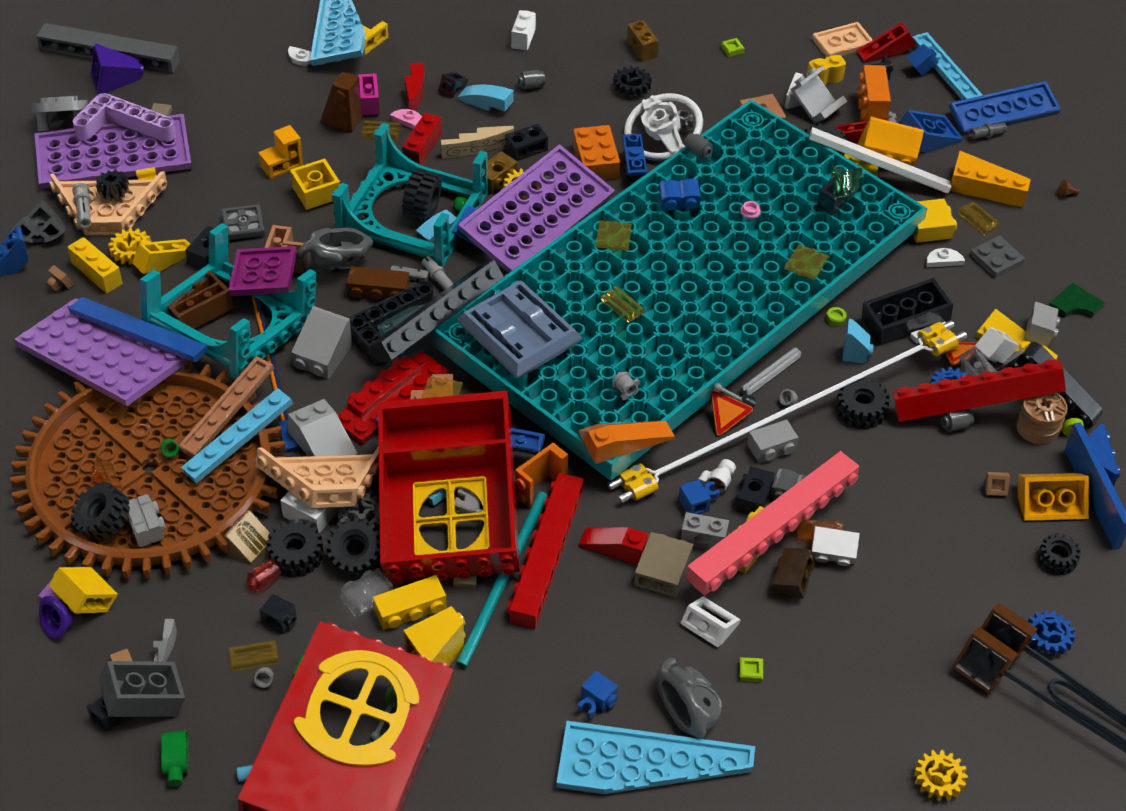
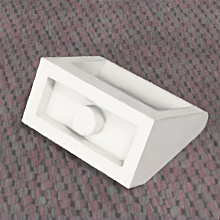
M703 596L688 605L681 625L716 647H719L739 625L741 619ZM704 607L708 609L709 611L721 617L728 623L722 622L721 620H719L718 618L714 617L713 615H711L710 613L706 612L701 608Z

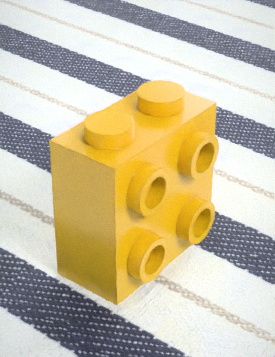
M945 199L917 201L927 208L925 219L917 225V231L912 234L915 242L953 239L954 231L957 229V222L953 219L951 208L947 206Z
M59 567L49 584L55 595L69 606L70 611L76 614L108 612L118 595L92 567Z

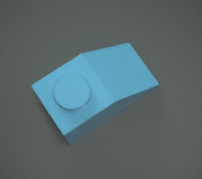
M849 319L842 361L867 364L868 356H872L873 353L870 335L853 319Z

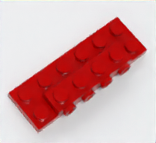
M421 350L411 358L407 356L402 359L397 358L393 361L392 367L387 371L385 369L381 370L374 381H367L360 392L351 393L347 400V408L337 416L346 433L363 446L378 434L376 422L378 402L411 399V390H432V374H450V370Z

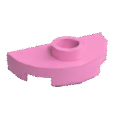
M400 109L390 114V120L411 129L415 128L422 117L418 112L410 109Z

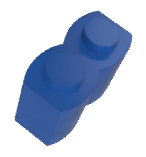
M684 179L679 182L675 180L660 182L659 197L661 209L676 210L679 208L694 209L700 207L701 196L698 180Z

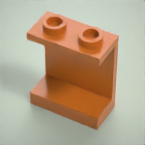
M551 443L515 470V494L518 502L525 504L531 509L533 505V488L549 476L556 481L558 473L567 475L568 454L555 443Z

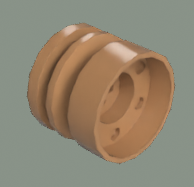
M1058 393L1024 399L1017 419L1019 434L1025 440L1039 445L1050 444L1055 441L1060 435L1062 424L1067 414L1065 399Z

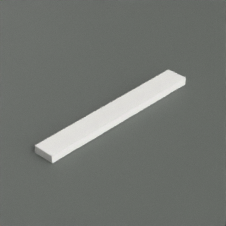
M812 127L809 139L942 192L949 193L951 189L949 180Z

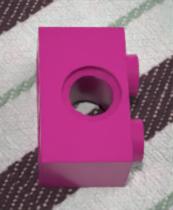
M358 75L362 115L380 114L377 75Z

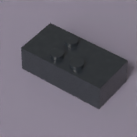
M931 278L863 302L861 318L879 345H883L911 335L912 332L924 329L937 322L951 321L953 303L935 278Z

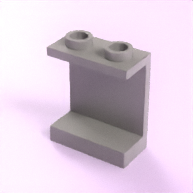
M823 66L817 70L815 67L806 73V78L804 76L800 77L795 81L796 85L791 88V91L814 124L819 123L847 102L844 96L835 101L817 74L825 69Z

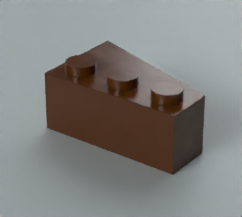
M342 72L331 87L320 122L353 132L362 120L360 81L358 76Z
M210 270L205 274L206 277L201 282L196 281L193 284V289L188 293L184 292L168 306L171 317L193 329L234 308L228 288Z

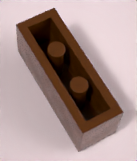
M351 266L347 279L348 297L385 300L410 287V273L405 271Z

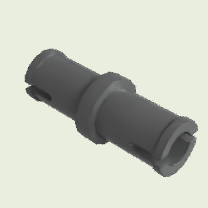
M1003 122L996 124L987 123L981 127L970 128L969 137L972 140L982 137L991 138L993 135L1006 133L1007 127Z

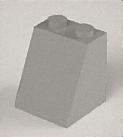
M313 306L291 352L293 366L329 379L352 347L350 319Z

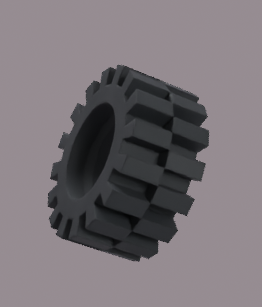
M1055 533V536L1050 534L1048 538L1045 537L1043 539L1037 557L1039 558V564L1043 563V569L1048 567V572L1052 573L1053 570L1055 575H1059L1060 572H1062V575H1066L1067 572H1073L1079 561L1081 549L1078 547L1077 541L1073 543L1074 539L1072 537L1067 539L1066 534L1060 537L1059 533ZM1051 551H1061L1067 557H1057Z

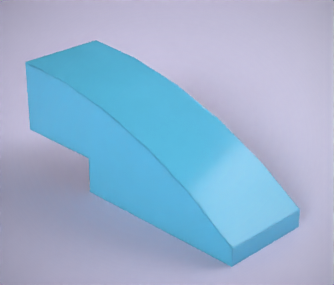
M495 85L467 86L457 99L486 111H490L493 107L505 112L513 102V90Z

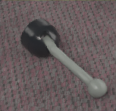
M720 383L714 385L715 391H721L754 409L756 405L755 397L748 394L738 396L723 388Z

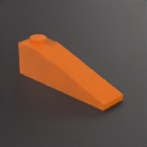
M666 421L596 424L579 430V434L596 464L675 439V435Z

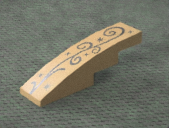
M514 126L477 128V133L459 134V139L441 140L442 159L478 154L480 151L486 152L505 146V134L514 132Z

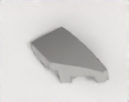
M165 619L162 641H153V648L155 650L154 662H166L173 649L177 635L174 619Z

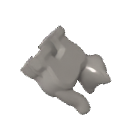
M464 488L458 489L459 498L456 497L455 499L456 514L479 513L483 511V509H480L482 503L475 494Z

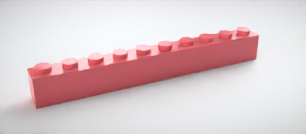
M842 451L838 452L687 566L686 580L704 596L710 591L717 590L723 581L734 577L737 571L743 566L747 567L753 558L764 554L770 545L778 543L787 532L794 531L804 519L808 520L817 509L824 508L829 500L834 496L838 497L847 486L854 485L859 478L860 466Z

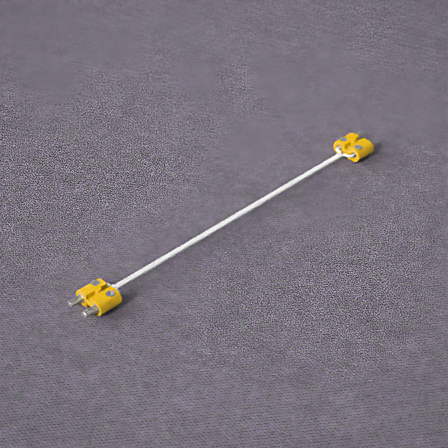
M953 321L944 324L937 322L918 331L917 337L920 345L656 471L645 468L642 463L634 465L618 475V479L607 484L608 488L612 490L622 485L628 492L618 496L619 501L623 503L631 498L637 501L659 490L657 484L659 481L658 475L922 349H926L933 355L939 356L958 347L959 341L967 338V334L963 331L955 335L950 330L946 331L954 327Z

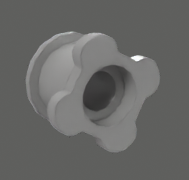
M620 372L613 379V387L622 392L621 398L623 400L637 394L639 391L638 385L640 381L638 379L632 380L628 372Z

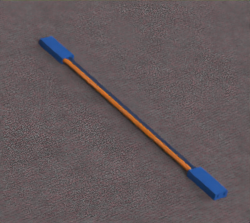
M251 296L261 334L267 329L260 300ZM270 353L266 356V360L273 364L274 370L270 373L273 390L275 391L278 388L282 391L274 354ZM286 409L280 414L281 421L279 426L282 429V439L287 453L299 450V446L287 432L288 412Z

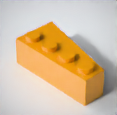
M959 151L950 191L1023 208L1031 179Z

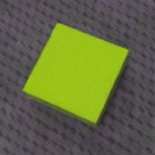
M737 38L721 42V48L728 57L744 53L745 48Z
M740 657L739 681L763 683V659Z

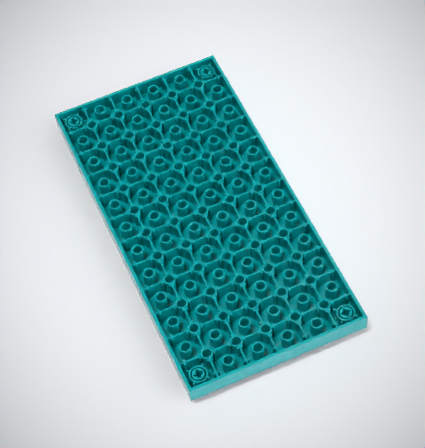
M750 99L700 135L712 143L713 150L709 157L700 159L688 151L686 146L434 328L432 330V345L493 392L507 391L510 405L611 481L653 446L596 464L579 434L580 429L606 423L666 421L673 431L711 399V393L716 383H720L723 388L729 385L917 231V225L926 217L927 208L833 149L810 140L807 133ZM684 179L698 180L701 196L700 207L694 209L679 208L676 210L661 209L659 197L660 182L666 180L679 182ZM830 181L834 182L833 194L845 200L844 206L833 216L817 207L819 190ZM748 201L756 202L760 208V215L755 219L743 217L741 207L744 203ZM521 280L574 328L582 337V340L574 347L554 357L527 375L516 379L457 322V318L465 311ZM620 372H628L632 380L638 379L640 381L638 393L628 397L626 400L621 398L622 392L613 387V379Z

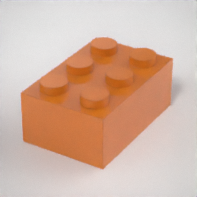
M864 65L863 72L859 74V83L861 84L857 86L856 92L857 97H860L858 100V109H861L860 121H869L870 117L878 119L888 118L891 99L886 66Z
M610 125L573 129V148L576 158L602 180L619 179L620 160Z

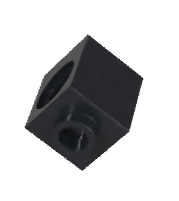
M273 593L259 609L261 622L283 634L289 627H293L297 620L295 605Z

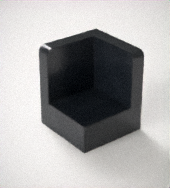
M832 181L819 190L817 207L831 216L838 212L845 200L833 194L834 182Z

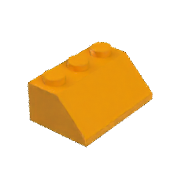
M870 117L858 145L913 166L918 157L924 130Z
M1082 473L1018 475V500L1023 520L1089 519V476Z

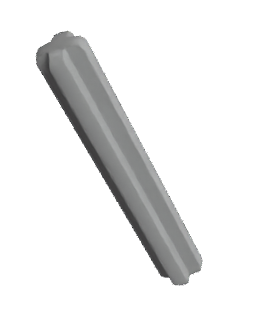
M797 347L792 348L742 385L741 393L751 395L801 357V351Z

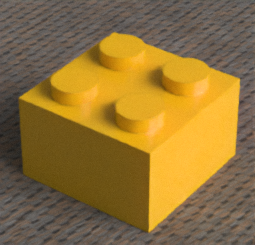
M326 159L290 169L292 188L306 210L332 202V193L339 187L340 181Z

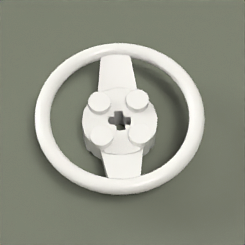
M673 93L652 95L650 98L642 100L630 113L625 123L624 134H631L633 122L645 110L643 116L641 115L645 131L654 140H661L669 151L664 153L644 151L645 159L667 160L685 147L678 132L680 129L679 114L676 106L670 101L681 102L693 111L696 119L693 133L700 135L703 128V116L700 108L694 101L686 96Z

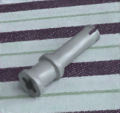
M81 182L75 184L72 188L73 201L78 210L79 226L81 228H89L91 226L89 204L91 203L90 188L87 184Z

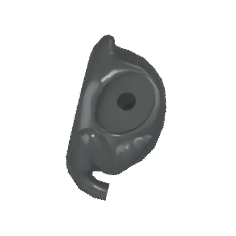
M323 228L310 234V239L300 247L296 257L303 259L305 254L310 252L311 259L317 267L328 271H334L335 269L347 270L365 258L368 249L373 244V240L371 237L353 228Z
M674 657L667 658L660 664L658 690L665 708L682 732L697 738H703L706 735V731L711 729L720 717L722 701L719 695L711 687L710 681L700 672L690 666L682 669L677 667Z

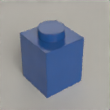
M924 44L907 57L922 76L939 63L935 58L937 53L931 46L927 48Z

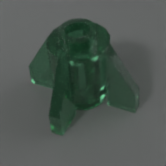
M836 166L832 167L833 178H830L829 182H834L833 192L836 196L843 200H849L855 196L859 188L862 168L859 167L850 171L841 170Z

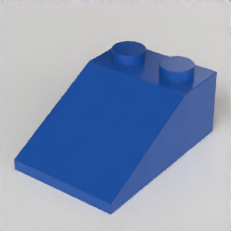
M907 110L898 122V124L924 130L919 152H929L963 141V138L945 115Z

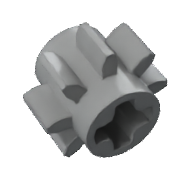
M686 110L677 111L680 118V129L678 132L685 133L688 132L689 128H693V115H690Z

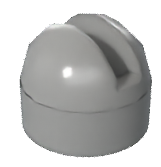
M785 389L780 393L779 400L785 406H792L796 404L798 396L794 391Z
M268 667L258 669L254 676L256 685L262 688L270 686L274 679L273 671Z

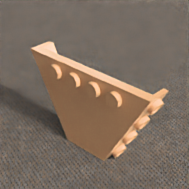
M160 172L154 180H129V192L125 193L124 197H118V200L114 198L109 201L107 198L102 199L97 192L96 181H58L54 174H50L51 182H49L53 193L57 192L60 204H65L68 216L74 218L73 221L78 230L81 229L85 236L115 235V233L121 234V230L127 232L167 186L165 172ZM81 182L87 184L90 188L91 203L89 204L91 226L89 228H81L79 226L78 210L73 201L72 188L75 184Z
M379 446L374 454L282 458H275L265 449L257 448L256 466L311 508L355 506L359 499H363L366 487L371 486L373 476L378 474Z

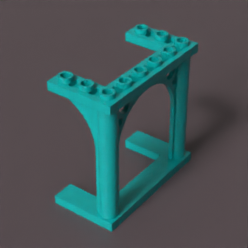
M382 123L373 135L376 163L369 170L366 179L360 183L358 191L352 195L351 201L348 184L341 183L332 193V201L334 203L333 214L335 215L334 228H353L371 237L375 243L424 258L431 256L437 265L443 268L461 239L452 231L467 205L477 210L488 195L487 152L480 151L475 158L472 181L413 162L401 153L390 137V124ZM416 169L440 175L442 182L441 190L469 198L450 229L449 214L441 212L433 225L434 243L389 230L375 219L372 212L373 203L378 195L392 186L407 183L409 177ZM386 175H391L394 179L386 181L384 178ZM361 215L369 216L367 219L364 220L358 219V217Z
M221 223L209 232V264L161 297L160 272L153 270L140 279L141 320L207 345L208 352L204 355L230 369V376L237 379L256 356L264 359L280 345L286 343L288 339L301 331L311 308L315 306L316 272L309 269L298 277L297 289L289 291V293L251 295L262 301L272 314V321L269 327L261 334L250 338V321L244 318L230 328V338L228 341L213 339L169 316L168 306L184 292L188 293L193 289V284L196 281L201 282L209 270L218 279L230 284L234 265L228 263V226ZM280 316H288L284 320L278 319Z

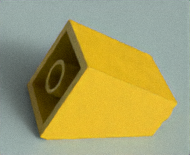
M450 606L403 630L405 652L413 655L420 654L432 662H442L450 666L464 647L466 635L464 632L465 620L460 612L456 613L454 608Z

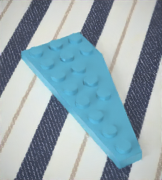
M320 0L310 56L312 66L363 56L366 33L352 0Z
M567 721L556 788L609 794L748 773L753 771L755 746Z

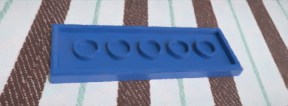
M1046 81L951 102L948 106L963 135L969 134L970 128L981 127L987 123L996 124L1003 122L1009 125L1056 114L1061 110Z
M1081 422L1074 423L1065 452L1075 473L1089 476V501L1113 550L1120 549L1126 536V510Z

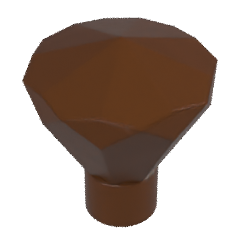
M1063 179L1058 187V195L1060 197L1071 194L1077 196L1080 191L1079 188L1073 187L1066 179Z

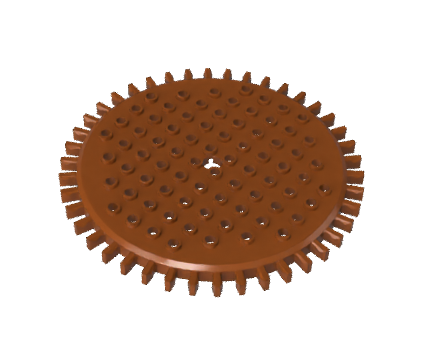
M188 361L183 371H175L128 406L119 403L92 387L86 389L83 384L76 381L74 382L77 392L75 396L71 398L63 391L58 393L60 402L63 404L61 407L56 408L49 403L44 404L46 414L50 416L48 420L33 416L34 427L40 429L38 433L26 430L22 432L24 441L33 444L31 447L16 445L17 456L26 457L27 461H12L11 466L13 472H26V475L10 477L12 488L27 486V489L12 492V497L15 504L30 500L31 503L16 508L20 519L32 514L36 515L24 522L27 532L29 533L43 526L45 529L35 535L37 544L40 546L52 537L56 539L48 546L50 555L54 557L64 547L68 548L69 551L64 555V559L69 566L79 555L85 557L82 562L83 567H92L95 561L103 562L101 569L104 577L109 576L113 565H122L124 579H129L132 566H142L146 579L151 576V565L162 564L163 570L168 576L172 573L171 562L182 559L183 565L188 571L192 569L190 557L192 555L201 553L202 558L207 563L211 562V554L208 548L215 544L225 553L229 552V545L225 538L249 511L252 513L255 509L269 514L270 505L268 502L262 501L261 498L266 496L277 499L279 496L278 488L268 486L267 484L268 482H278L256 466L257 448H263L270 454L286 452L284 441L269 442V440L283 437L281 426L269 429L264 427L196 484L181 469L193 457L178 450L175 456L167 457L161 452L160 444L167 438L173 439L178 445L183 441L184 436L190 433L230 387L225 385L228 381L227 371L223 370L214 380L209 378L211 376L210 365L206 364L201 373L196 374L193 373L192 361ZM256 390L217 435L220 436L232 424L236 423L261 402L259 401L253 405L250 404L251 401L257 398ZM275 418L271 423H269L267 426H269V425H271V424H274V423H277V422H276V418ZM274 456V457H275V458H282V457H285V456ZM145 465H158L155 470L151 471V475H147V472L143 470ZM97 482L100 484L102 482L112 484L125 494L128 500L137 499V497L148 494L152 502H157L160 511L157 517H163L166 529L162 530L164 538L154 542L157 543L156 545H151L153 544L151 542L140 547L137 544L129 520H123L124 526L122 528L118 527V532L115 535L111 533V538L105 539L103 537V541H94L80 531L75 532L77 529L72 524L71 515L74 513L71 512V509L76 507L75 500L81 498L79 494L82 491L84 493L87 492L86 488L88 486L94 487V483ZM238 528L236 530L237 535L244 541L246 538L244 535H241L243 534L241 528Z

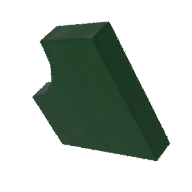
M1072 282L1049 303V306L1058 309V313L1063 317L1075 313L1093 317L1104 307L1105 302Z

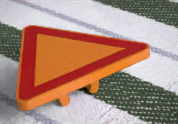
M959 342L958 347L945 352L950 364L955 365L958 363L961 365L962 360H969L970 355L979 351L975 346L977 343Z
M715 390L711 393L715 430L718 436L722 435L753 411L751 406Z

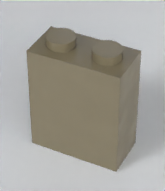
M651 532L635 571L634 586L677 598L687 566L692 558L693 544L685 540H678L664 534Z

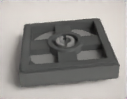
M260 204L222 209L223 222L228 226V240L265 235Z

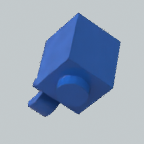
M700 480L686 482L680 486L678 499L686 512L700 515L709 512L710 501L719 497L720 490L711 491L715 487L714 481L706 483L705 488Z
M595 671L581 686L582 700L578 704V711L581 712L586 707L590 708L587 715L589 719L595 715L596 709L603 714L608 708H612L618 700V685Z

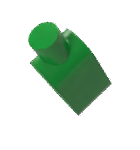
M187 730L162 733L163 775H168V785L171 787L181 786L183 783L182 773H188Z

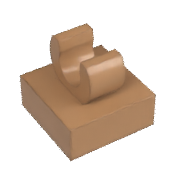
M55 265L48 270L53 276L48 279L47 283L56 292L60 291L63 285L68 289L74 285V282Z
M987 472L986 495L1008 496L1009 473Z

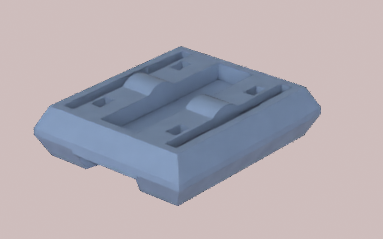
M521 280L465 311L457 318V322L516 379L527 375L554 357L574 347L582 340V337L574 328Z

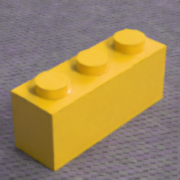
M83 237L68 246L71 263L106 294L123 284L119 267Z
M436 575L373 596L374 611L383 630L396 628L400 624L416 621L423 616L439 613L447 608L446 594Z

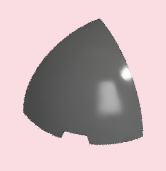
M42 200L10 232L16 226L21 227L24 241L48 242L62 235L66 228L59 216Z

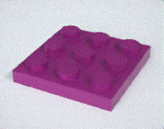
M296 246L237 249L228 289L229 295L289 293L297 255Z

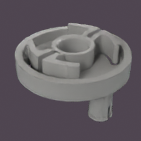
M77 96L40 98V103H31L32 113L36 114L37 130H50L48 124L49 112L72 110L75 118L88 105V100H78Z

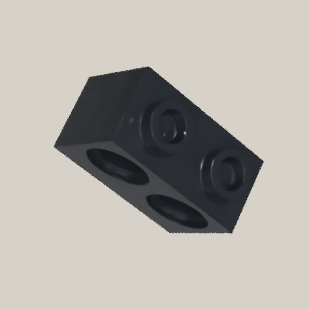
M535 124L505 134V149L514 160L519 161L548 151V136L539 124Z

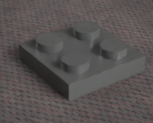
M1000 235L970 251V256L994 278L1023 265L1026 259Z

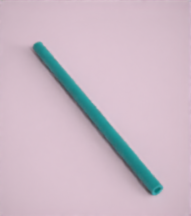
M538 492L518 534L519 557L544 507L545 499L548 497L545 492ZM498 575L458 657L456 665L459 668L466 669L511 575Z

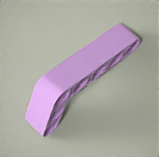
M106 93L97 95L73 119L75 134L79 140L90 139L108 120L161 141L169 142L176 137L172 118Z

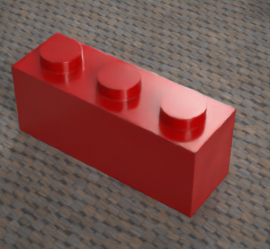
M424 112L402 146V153L407 158L419 165L424 163L442 134L441 117Z

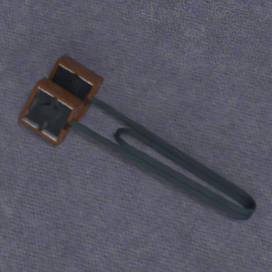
M998 603L991 610L983 625L971 634L952 668L989 694L997 688L1005 675L1058 711L1126 753L1125 737L1062 699L1053 690L1052 685L1059 684L1070 689L1124 728H1126V713L1030 648L1027 644L1038 629L1001 603ZM1024 651L1066 679H1052L1048 683L1047 690L1053 699L1007 670L1017 663Z

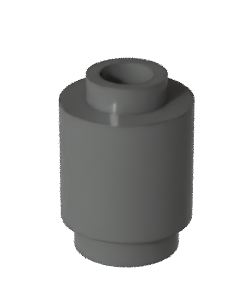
M539 70L521 72L520 76H518L519 86L523 90L541 88L542 85H545L544 72Z
M690 133L684 141L686 149L700 159L707 158L712 153V143L699 134Z
M970 409L945 413L941 417V425L948 432L968 428L974 423V416Z

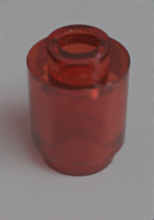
M273 560L264 561L247 573L246 581L252 590L262 591L278 579L281 571Z

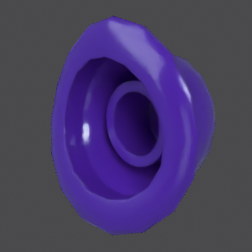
M44 596L39 605L40 623L45 635L51 640L60 639L64 636L74 619V613L69 610V606L63 600H56L52 596Z

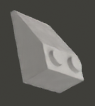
M325 399L288 414L287 432L308 457L358 454L336 412Z

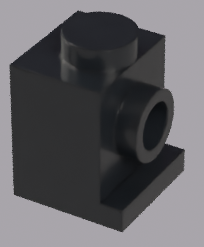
M103 695L93 704L87 705L90 719L106 732L123 718L108 717Z

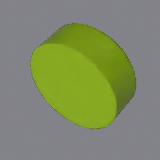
M833 307L827 311L826 321L832 326H842L846 321L847 314L843 309Z
M1078 418L1066 420L1062 425L1064 435L1069 437L1074 423L1081 422L1084 427L1083 421Z

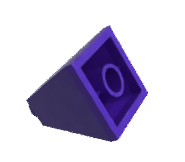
M94 44L90 73L97 95L108 93L140 80V75H143L144 68L138 59L105 46Z

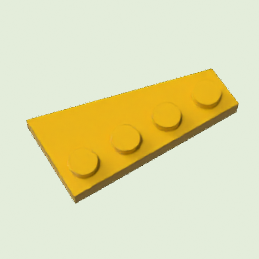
M997 309L992 312L976 334V338L981 339L990 327L1006 333L1020 345L1013 354L1032 342L1025 339V330ZM1042 345L1057 360L1058 355Z

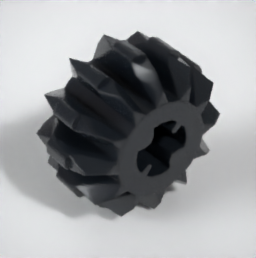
M116 169L114 171L107 170V173L101 172L100 177H97L96 189L102 199L107 198L110 201L115 198L118 200V197H124L125 193L129 192V180L123 171L118 172Z

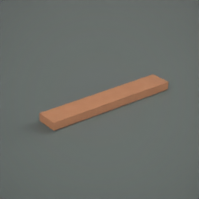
M256 356L178 445L179 450L194 457L208 446L274 370L273 364Z

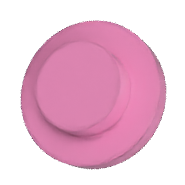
M753 201L744 203L741 207L742 216L747 219L757 218L760 215L759 205Z

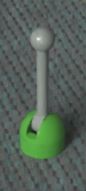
M389 687L385 694V701L388 705L385 712L390 713L392 707H397V697L393 687ZM380 720L376 731L372 732V740L375 741L380 738V731L385 723L384 721Z

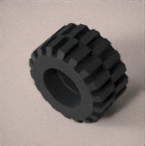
M420 169L414 170L407 181L403 194L402 209L404 215L424 221L429 220L433 216L441 195L442 182L440 175Z

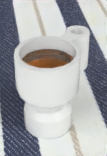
M723 459L718 468L710 472L707 470L703 471L698 480H700L703 486L708 482L714 481L715 487L712 491L720 490V493H723L731 482V476L736 470V466L732 461Z

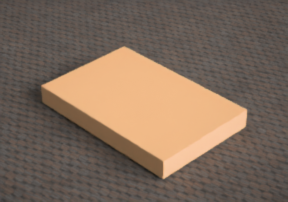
M859 22L812 34V40L826 58L832 55L843 56L857 52V49L872 41V38Z

